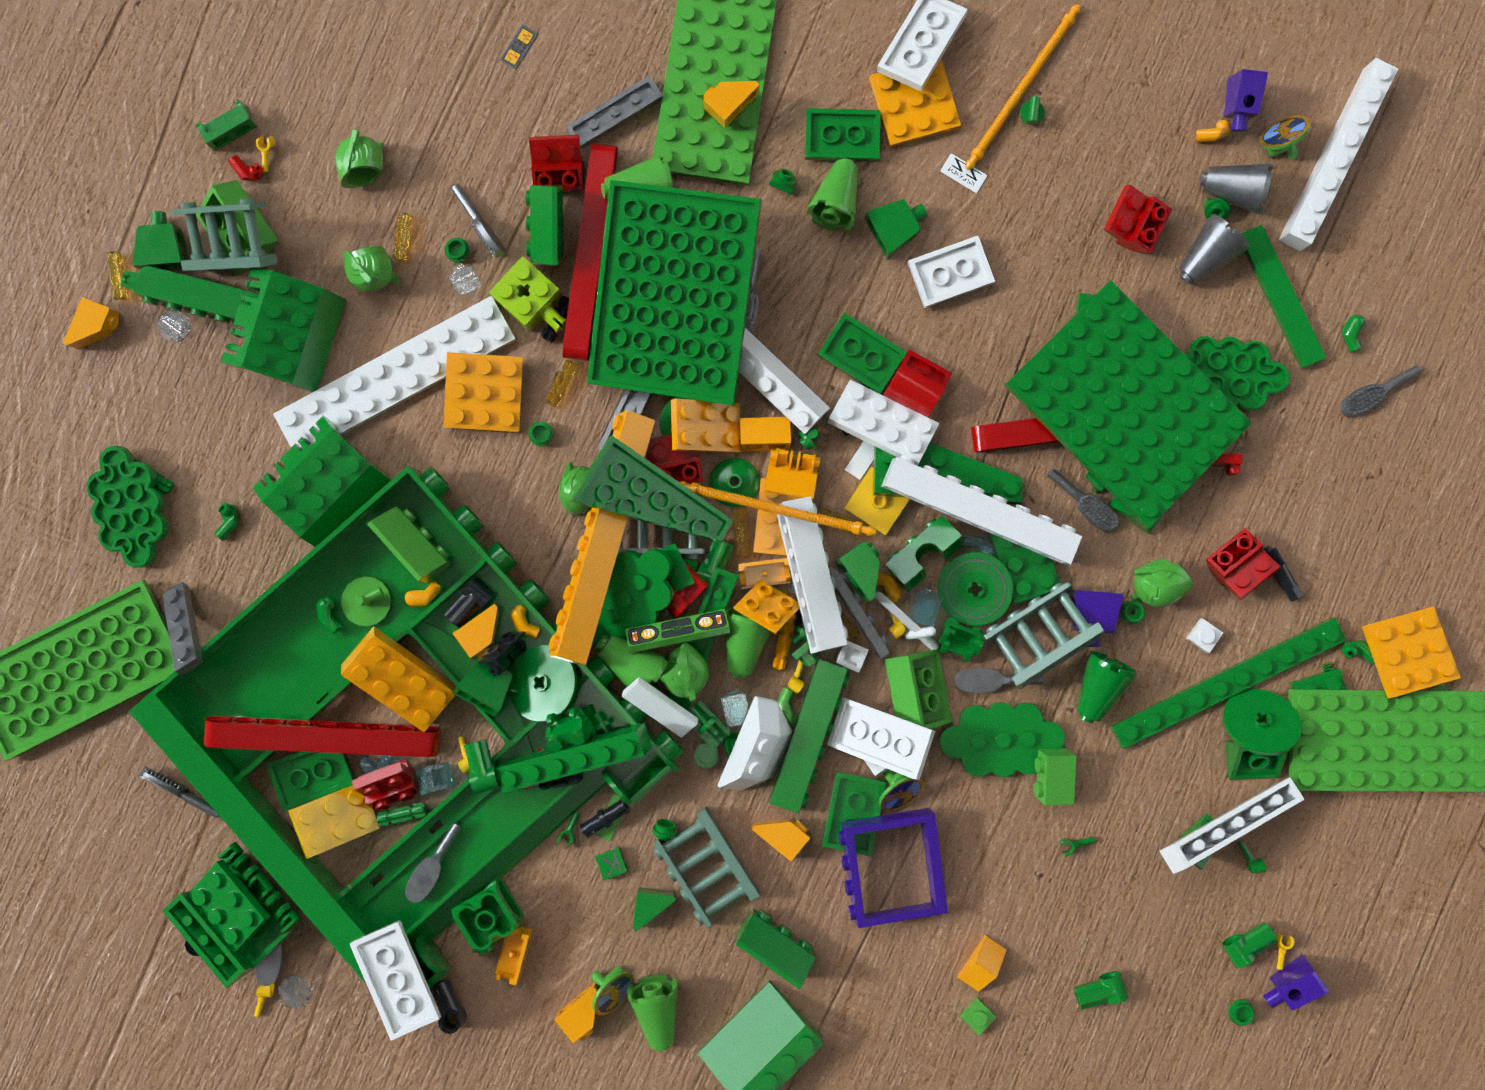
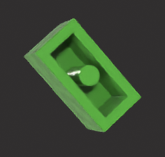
M1067 748L1038 749V758L1035 759L1037 782L1034 783L1036 798L1045 806L1074 804L1076 755Z

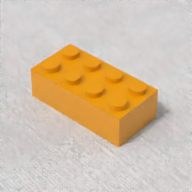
M374 626L341 665V675L423 732L427 730L455 696L452 694L455 689V684Z

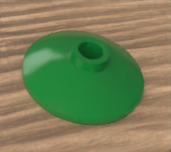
M728 458L714 468L710 478V487L719 491L722 490L754 498L759 489V476L754 466L748 461L741 458ZM737 477L740 483L737 486H732L730 484L731 478ZM718 500L720 503L729 507L742 506L736 503L734 504L727 501L725 502L724 500Z

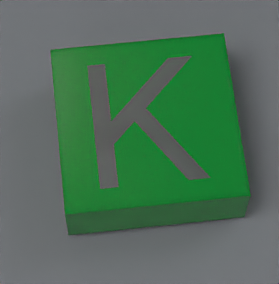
M620 847L595 856L603 880L628 871Z

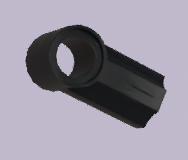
M477 577L461 593L462 596L445 614L448 620L459 629L469 621L478 609L481 610L495 594Z
M448 978L434 984L429 989L441 1014L438 1020L439 1028L444 1033L452 1034L464 1025L467 1015L464 1008L459 1005ZM448 1014L456 1016L458 1021L456 1025L448 1021Z

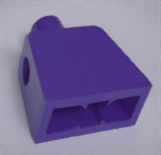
M1242 69L1228 78L1224 117L1233 118L1231 131L1246 132L1248 120L1259 115L1268 72Z
M1073 590L1069 593L1070 599L1088 624L1094 625L1099 622L1104 633H1114L1123 594ZM1072 619L1073 630L1079 631L1080 629ZM1100 639L1088 647L1100 648Z
M1302 954L1283 967V970H1279L1270 977L1275 988L1263 996L1272 1009L1286 1002L1291 1010H1296L1329 993V991Z

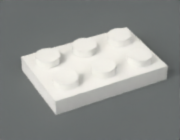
M979 236L930 252L907 262L924 309L995 283Z

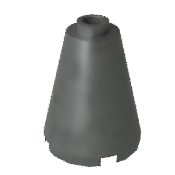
M1252 164L1209 167L1208 172L1203 171L1200 186L1204 187L1203 192L1224 199L1228 203L1261 215L1263 208L1259 206H1262L1263 201L1266 202L1273 174L1271 171L1274 165Z
M1212 214L1208 218L1179 267V270L1182 272L1179 275L1180 278L1189 285L1192 283L1198 285L1243 254L1250 246L1246 238L1236 228L1232 230L1227 226L1229 223L1218 215Z

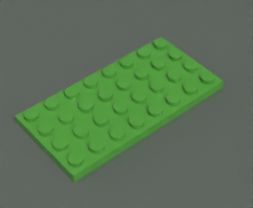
M677 0L653 157L663 155L662 163L667 162L672 175L749 186L777 0ZM756 81L759 84V94L726 128L704 109L703 96L711 86L716 87L720 82Z
M141 580L0 651V753L4 761H9L161 684L175 671L167 622L146 580Z
M1288 689V702L1296 709L1302 723L1300 738L1296 745L1289 750V777L1299 791L1485 792V691L1418 690L1388 699L1385 690Z

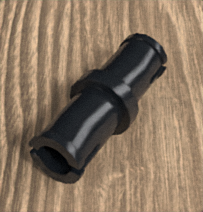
M619 799L610 807L597 811V815L580 824V829L586 835V838H590L604 827H611L615 820L626 813L628 814L630 808L624 801Z

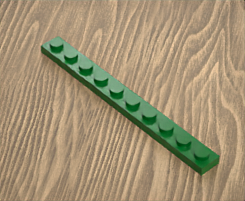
M1330 618L1110 725L1120 747L1122 749L1127 748L1346 641V638L1336 618Z

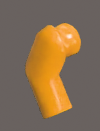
M1221 120L1217 122V128L1197 130L1196 141L1210 142L1229 136L1231 132L1229 128L1230 122Z
M878 571L877 584L884 586L886 597L893 603H896L901 597V589L896 579Z
M432 581L425 590L408 591L405 594V601L412 607L428 606L443 588L435 581Z
M523 605L515 606L510 614L515 629L518 632L525 631V635L537 639L541 628L528 623L526 607Z

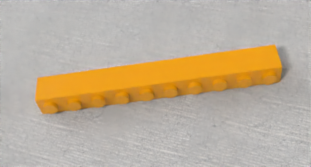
M626 410L614 418L612 429H614L613 436L645 458L655 420ZM593 507L587 513L584 522L586 530L584 536L582 535L579 539L577 546L579 550L578 558L573 562L570 570L572 575L570 585L566 586L563 594V599L565 600L563 610L559 611L556 618L557 631L549 642V650H551L549 656L578 665H586L628 517Z

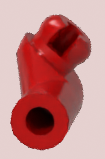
M238 155L228 160L229 165L243 181H259L264 176L263 167L255 163V166H246Z

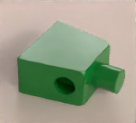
M902 199L866 212L864 219L886 259H888L919 235L921 228L918 222L928 217V213L922 203L910 209L907 202Z
M151 212V225L138 226L136 229L133 266L139 270L145 266L162 270L182 269L181 261L187 260L188 255L181 229L174 224H167L166 212Z
M481 657L458 683L452 694L495 717L502 707L513 674L505 670L501 675H491L487 663L478 664L484 658Z

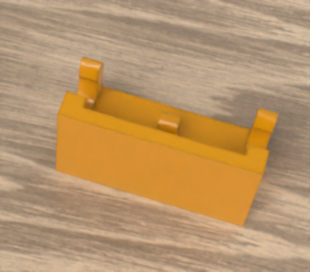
M787 417L740 418L741 452L771 451V449L776 450V448L790 451V420Z
M787 558L738 564L741 589L753 588L760 580L771 586L791 583Z
M520 927L513 931L510 936L504 938L495 972L497 980L506 978L509 979V984L517 985L521 977L533 929Z

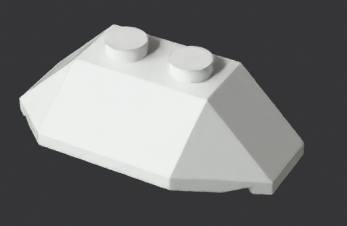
M758 696L754 697L719 780V788L741 791L775 776L793 734L776 700Z

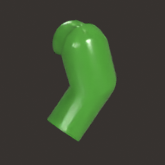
M784 687L777 702L788 724L794 725L797 722V714L793 713L790 702L795 692Z

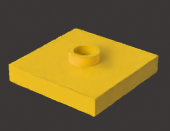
M871 467L844 509L886 536L908 503L909 498L873 495L874 468Z

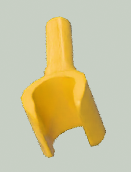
M264 136L256 140V147L261 151L263 172H268L269 149L275 146L273 136L267 138V145L264 143Z
M890 612L894 625L888 629L893 637L898 639L904 635L905 627Z
M800 660L794 675L788 682V688L795 693H799L805 682L799 679L804 666Z
M464 736L458 737V742L464 759L458 762V766L463 773L470 772V767L464 748L466 743Z
M1277 935L1278 942L1275 944L1279 948L1277 969L1283 970L1286 951L1294 946V939L1292 936H1287V942L1283 945V935Z
M275 983L258 987L256 991L258 1003L254 1014L255 1017L261 1016L265 997H273Z

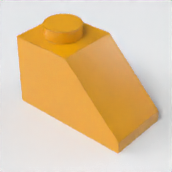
M756 81L720 82L716 87L711 86L705 92L703 107L716 121L726 128L759 94V84Z
M82 297L63 344L81 349L111 336L119 324L118 317L120 313Z
M493 604L452 633L471 659L485 657V652L494 645L500 609L496 604Z
M788 818L758 821L752 824V830L789 861L795 858L810 839L807 833L809 828L798 819L795 822Z
M595 982L558 1011L554 1018L555 1022L573 1044L578 1039L584 1041L593 1033L592 1028L596 1020V1012L592 1009V1002L599 989Z

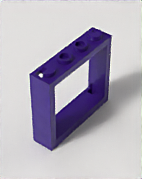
M930 808L841 822L842 831H839L838 839L840 846H844L845 855L841 856L843 870L847 871L848 880H845L844 883L846 894L851 897L852 904L848 905V911L850 913V920H854L858 928L948 913L936 817ZM921 824L931 902L864 914L854 835Z

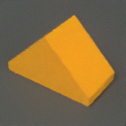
M984 935L957 977L979 992L997 978L1006 949Z

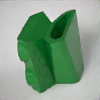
M500 876L494 878L480 893L451 909L454 921L472 950L476 952L489 948L491 944L503 937L510 936L513 931L522 927L519 922L524 919L522 910Z

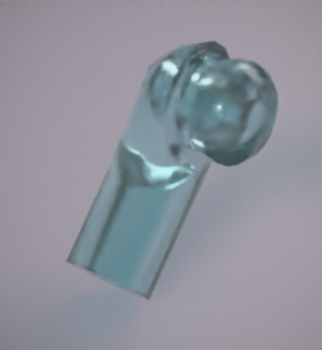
M962 536L965 543L962 547L977 548L980 552L992 556L996 554L995 546L986 537Z
M383 755L380 759L365 757L361 760L360 767L367 774L392 764L398 756Z

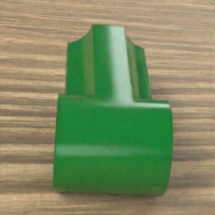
M712 541L706 559L702 561L697 574L709 584L715 567L725 568L734 546L724 541Z
M487 739L464 745L470 767V785L474 794L499 788L500 783L495 771L496 766L493 765Z
M1262 922L1244 934H1235L1228 937L1222 942V946L1234 967L1243 968L1255 960V955L1276 944L1278 941L1268 924Z
M1119 971L1104 973L1098 980L1073 987L1081 1010L1104 1003L1118 1004L1128 999L1125 984Z

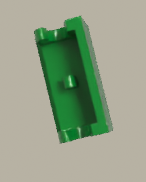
M240 100L235 102V108L204 125L201 122L196 124L203 140L214 151L257 127L246 106Z

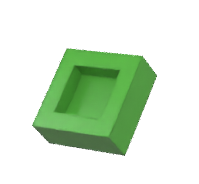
M977 997L960 1014V1017L978 1035L997 1018Z

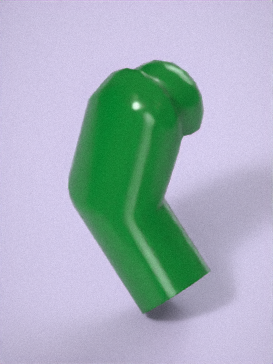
M1362 315L1351 316L1342 329L1343 338L1350 352L1362 348L1357 337L1366 323Z
M229 503L221 504L218 512L222 515L223 524L214 534L222 541L239 524L237 509L233 504Z
M325 596L323 599H319L316 604L317 617L319 622L332 634H336L342 628V625L331 615V609L334 607L335 601L330 596Z
M1349 641L1343 645L1342 653L1346 658L1353 659V657L1362 656L1371 665L1375 663L1369 646L1365 641Z

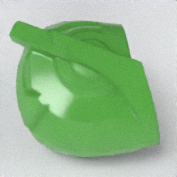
M354 129L351 136L340 143L336 151L335 161L343 188L362 187L373 183L374 179L382 175L383 142H375L370 137L359 135V130Z
M372 246L343 253L346 276L351 285L359 291L375 292L384 288L390 281L395 284L400 283L401 279L392 269L391 260L383 247Z
M569 461L561 479L559 498L562 506L570 515L578 516L592 509V507L570 501L590 468L584 466L575 467Z
M1161 558L1134 570L1136 575L1134 589L1136 593L1132 594L1131 597L1133 600H1142L1150 606L1164 608L1185 596L1193 588V582L1185 570L1177 563H1171Z
M682 642L668 656V664L659 679L674 696L689 698L690 701H695V694L700 692L708 681L709 668L705 659L694 647L687 642Z

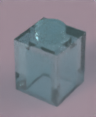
M923 588L922 592L915 591L908 617L915 623L934 627L942 598L936 597L937 592Z
M739 688L725 691L726 696L721 697L727 728L743 725L749 712L745 691L740 692Z
M449 762L427 766L415 771L421 796L455 787Z

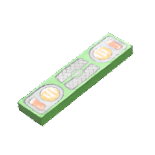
M722 609L628 628L625 631L629 653L727 634L730 633L726 611Z

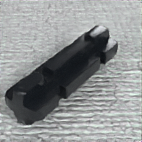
M561 296L558 302L559 306L555 307L554 310L566 319L570 298ZM547 323L548 327L544 328L541 337L545 341L553 343L557 334Z
M582 772L539 783V788L541 790H548L550 788L569 786V784H578L583 780Z

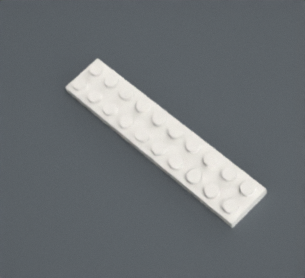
M490 296L277 411L273 415L290 447L295 443L301 447L298 443L301 437L309 440L312 445L316 439L309 429L312 426L318 428L315 423L322 415L327 417L339 429L337 431L339 434L343 435L445 380L447 352L491 355L515 342L516 338L495 300Z

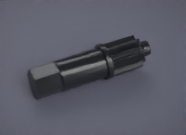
M1270 545L1265 546L1263 550L1280 566V570L1274 576L1288 599L1292 602L1302 597L1301 590L1277 548H1271Z

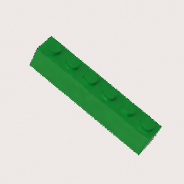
M821 659L817 660L769 800L770 804L799 813L800 808L805 809L809 799V794L806 793L809 784L813 785L818 771L814 769L816 761H821L826 746H823L822 743L825 736H830L834 722L830 721L833 712L838 713L842 699L838 698L841 688L846 689L850 675L846 674L847 668Z
M645 723L589 737L582 745L569 744L562 746L558 751L548 748L507 759L496 767L495 771L502 792L505 793L645 756L652 748Z

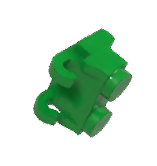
M948 618L945 620L939 635V643H941L939 652L944 654L948 650L963 656L962 661L967 663L972 655L976 657L984 644L983 631L977 627H963L956 619Z
M578 707L570 708L569 716L559 719L555 713L547 715V724L553 723L552 726L546 728L545 739L550 750L558 751L562 746L569 744L582 745L590 736L596 734V729L588 716L584 717Z

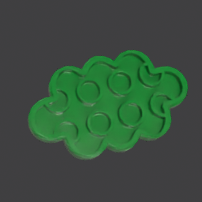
M1203 336L1192 341L1188 346L1187 353H1184L1235 406L1243 411L1250 412L1260 409L1266 403L1268 395L1284 391L1290 382V373L1287 367L1282 363L1271 361L1268 347L1259 341H1249L1243 345L1235 337H1225L1217 342L1211 337Z
M109 446L104 449L99 458L101 471L93 473L87 482L89 497L95 501L92 505L91 516L93 521L101 526L99 541L106 550L111 552L121 551L124 562L133 568L147 567L155 560V543L163 540L169 531V522L161 513L165 504L164 496L155 488L157 474L150 464L135 462L132 453L123 446Z
M654 548L648 550L643 555L633 550H624L617 554L593 638V644L597 645L604 635L609 637L611 634L627 640L625 629L657 622L659 610H663L671 603L674 594L672 586L666 580L672 571V561L665 551Z
M995 702L987 709L980 705H971L963 709L959 717V725L945 728L939 736V745L943 753L949 757L961 758L962 767L972 776L981 777L992 772L999 777L1005 778L1011 776L1016 770L1023 774L1036 773L1035 759L1038 758V749H1060L1064 744L1065 736L1058 724L1051 721H1043L1040 710L1033 704L1023 702L1012 708L1004 702Z

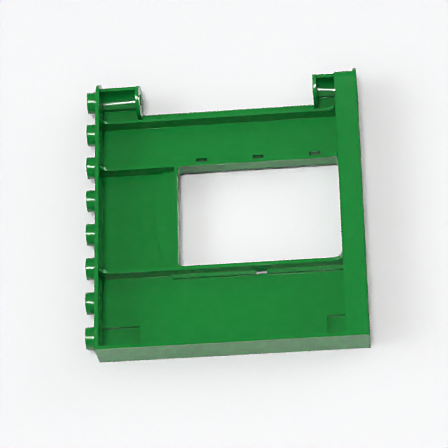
M410 466L402 470L201 647L203 663L184 675L174 671L129 711L133 718L365 983L366 981L350 943L400 920L429 988L449 971L448 962L439 952L441 949L435 944L433 939L454 921L451 909L480 893L497 876L502 878L607 783L627 805L630 804L632 807L671 771L678 773L681 770L676 760L685 753L678 742L666 730L655 737L646 727L652 748L645 756L582 772L583 780L578 784H569V786L550 788L548 790H541L538 784L528 790H525L524 787L505 793L502 792L500 786L496 789L474 794L468 778L347 887H343L316 856L308 859L305 858L296 833L250 781V776L270 759L277 750L212 748L204 745L205 718L210 716L314 720L353 685L352 682L341 675V665L373 626L398 644L408 635H412L457 686L479 659L477 657L471 659L452 634L459 628L450 622L445 614L462 596L461 593L475 577L481 580L495 594L481 610L478 609L469 621L493 604L498 606L500 613L493 646L500 642L499 639L502 635L511 631L518 633L510 618L511 611L517 605L526 607L528 623L541 628L537 639L525 634L520 638L526 644L525 651L534 646L549 645L550 639L556 634L558 627L543 611V608L551 600L532 579L528 580L523 586L520 585L509 572L517 564L516 560L498 541L490 548L481 541L476 533L484 527V524L465 504L456 511L442 496L451 487L431 466L423 473ZM395 506L403 509L407 507L417 517L415 520L420 528L422 526L426 527L434 536L431 539L436 546L442 545L450 554L448 559L452 564L433 580L443 589L428 606L412 607L406 603L405 594L408 591L425 590L429 583L417 581L367 525L371 520ZM364 576L382 581L389 589L392 598L391 609L386 618L372 626H360L349 621L343 613L341 605L342 593L347 585L353 580ZM325 596H330L335 601V605L331 609V615L342 625V628L336 634H332L319 622L317 617L316 604L319 599H323ZM597 655L590 661L587 660L586 665L574 664L577 673L575 697L568 709L558 717L559 719L568 717L570 708L578 707L581 710L591 704L596 713L601 711L604 720L612 717L613 723L607 725L610 732L642 724L649 717L648 714L625 698L621 699L609 684L617 676ZM516 660L510 662L511 665L506 670L511 672ZM541 678V680H540L541 683H542V685H541L540 687H541V688H544L545 685H544L543 682H544L545 679H542V678ZM509 687L502 707L495 717L476 707L504 739L505 744L503 748L492 757L493 765L496 767L507 759L537 752L538 748L548 749L547 740L545 739L546 728L552 726L553 723L548 725L547 721H533L521 715L511 701ZM441 821L444 825L433 833L430 828ZM453 822L462 825L461 830L440 862L441 872L430 893L420 902L409 901L405 895V889L414 870L424 859L433 856ZM382 873L384 878L374 885L371 881Z

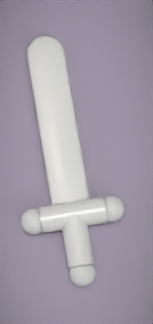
M875 591L874 598L910 629L904 633L906 639H919L930 650L938 649L939 644L932 638L936 634L934 627L920 628L883 593Z

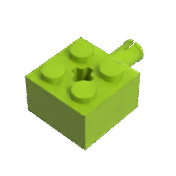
M523 256L489 291L493 299L529 332L542 319L557 333L562 328L556 321L563 327L566 326L567 320L553 309L563 294L558 287ZM525 292H529V293H530V295H529L528 297H526V296L523 295V294H524Z

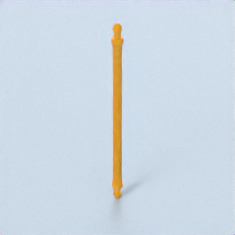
M1080 5L1072 6L1069 14H1065L1062 18L1061 24L1007 101V104H1005L998 117H996L979 142V145L970 153L971 158L966 161L965 166L967 170L974 168L977 160L980 161L984 152L1001 129V126H1003L1008 116L1012 113L1069 27L1076 21L1075 16L1080 13Z
M684 481L680 482L700 496L712 497L713 499L724 500L725 502L736 503L767 512L770 511L771 513L798 518L804 521L807 520L808 522L823 524L833 528H842V530L845 529L857 535L863 533L867 534V536H874L877 532L872 526H863L862 522H849L839 518L827 517V515L824 516L823 514L802 511V509L799 510L768 501L765 502L764 500L728 493L722 490L719 491L718 489H710L694 482L692 484H687Z

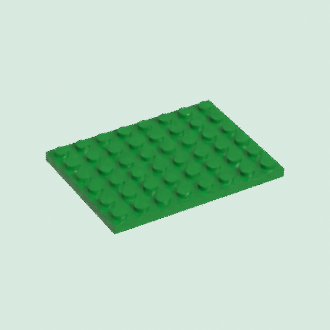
M610 180L587 384L735 405L762 199Z
M1111 280L1004 385L1145 529L1150 528L1252 424Z

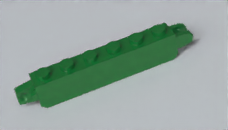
M150 266L141 268L139 273L124 271L120 286L134 291V294L142 297V302L154 306H157L158 302L164 303L166 308L181 312L182 308L191 310L190 314L205 318L206 314L215 316L214 320L229 324L230 320L234 321L239 304L251 306L241 301L242 295H249L254 298H258L259 295L258 293Z

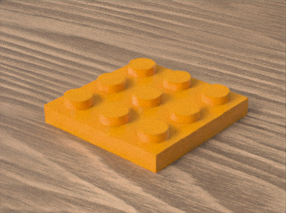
M942 59L938 62L922 91L881 73L870 75V84L877 108L881 110L880 118L889 148L960 129V119Z
M447 352L444 428L520 432L523 357Z
M1434 606L1362 626L1388 699L1461 678Z

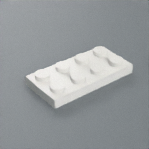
M917 0L879 62L877 72L922 91L965 19L967 8L948 0Z
M852 380L848 382L827 422L898 458L901 455L915 460L914 465L917 466L939 425L938 422Z
M842 697L827 745L915 780H920L935 731Z
M400 920L350 943L391 1041L440 1019L441 1014Z

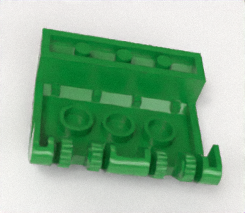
M259 267L251 268L248 277L259 282L247 280L245 286L260 292L258 298L242 295L241 301L251 306L239 304L233 325L243 328V330L231 328L230 334L237 338H245L243 346L227 343L225 349L236 352V354L224 352L221 363L277 379L310 392L318 390L346 299L324 288L272 270Z
M324 415L315 423L318 428L312 426L309 429L316 439L312 445L309 440L301 437L298 440L301 447L295 443L280 458L282 463L277 461L274 464L281 477L276 480L273 475L266 473L263 476L265 481L260 479L253 486L260 500L301 539L314 547L321 543L392 480L376 464L372 465L337 432L339 429Z
M237 842L228 846L218 858L226 862L271 916L240 951L234 953L189 899L187 895L190 891L180 893L162 910L226 988L259 966L295 931L301 921L298 913L295 910L291 911L292 906L289 903L281 907L278 905L282 895L279 891L274 893L275 886L263 872H259L257 865L247 869L246 865L249 856L243 853L244 850Z

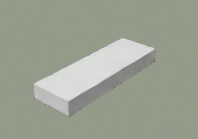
M640 677L623 690V698L681 738L698 723L697 717Z

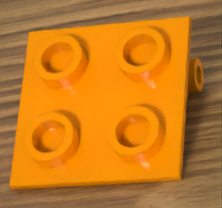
M776 448V450L771 449L764 491L800 498L811 496L813 500L820 458L816 457V454H803L801 456V452L795 455L793 450L789 454V451L780 450L779 448Z
M762 580L733 607L736 611L775 634L785 624H792L796 619L795 613L800 609L798 601Z

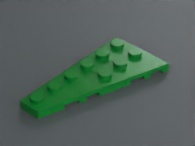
M614 436L608 437L570 500L571 502L716 542L723 540L733 522L730 517Z
M931 442L918 464L921 468L927 465L937 469V474L946 478L947 475L956 477L961 480V485L968 488L970 485L977 486L985 490L983 494L989 497H993V495L1003 497L1008 500L1006 504L1020 505L1023 502L1022 478ZM875 446L873 495L904 497L881 487L891 461L896 456Z

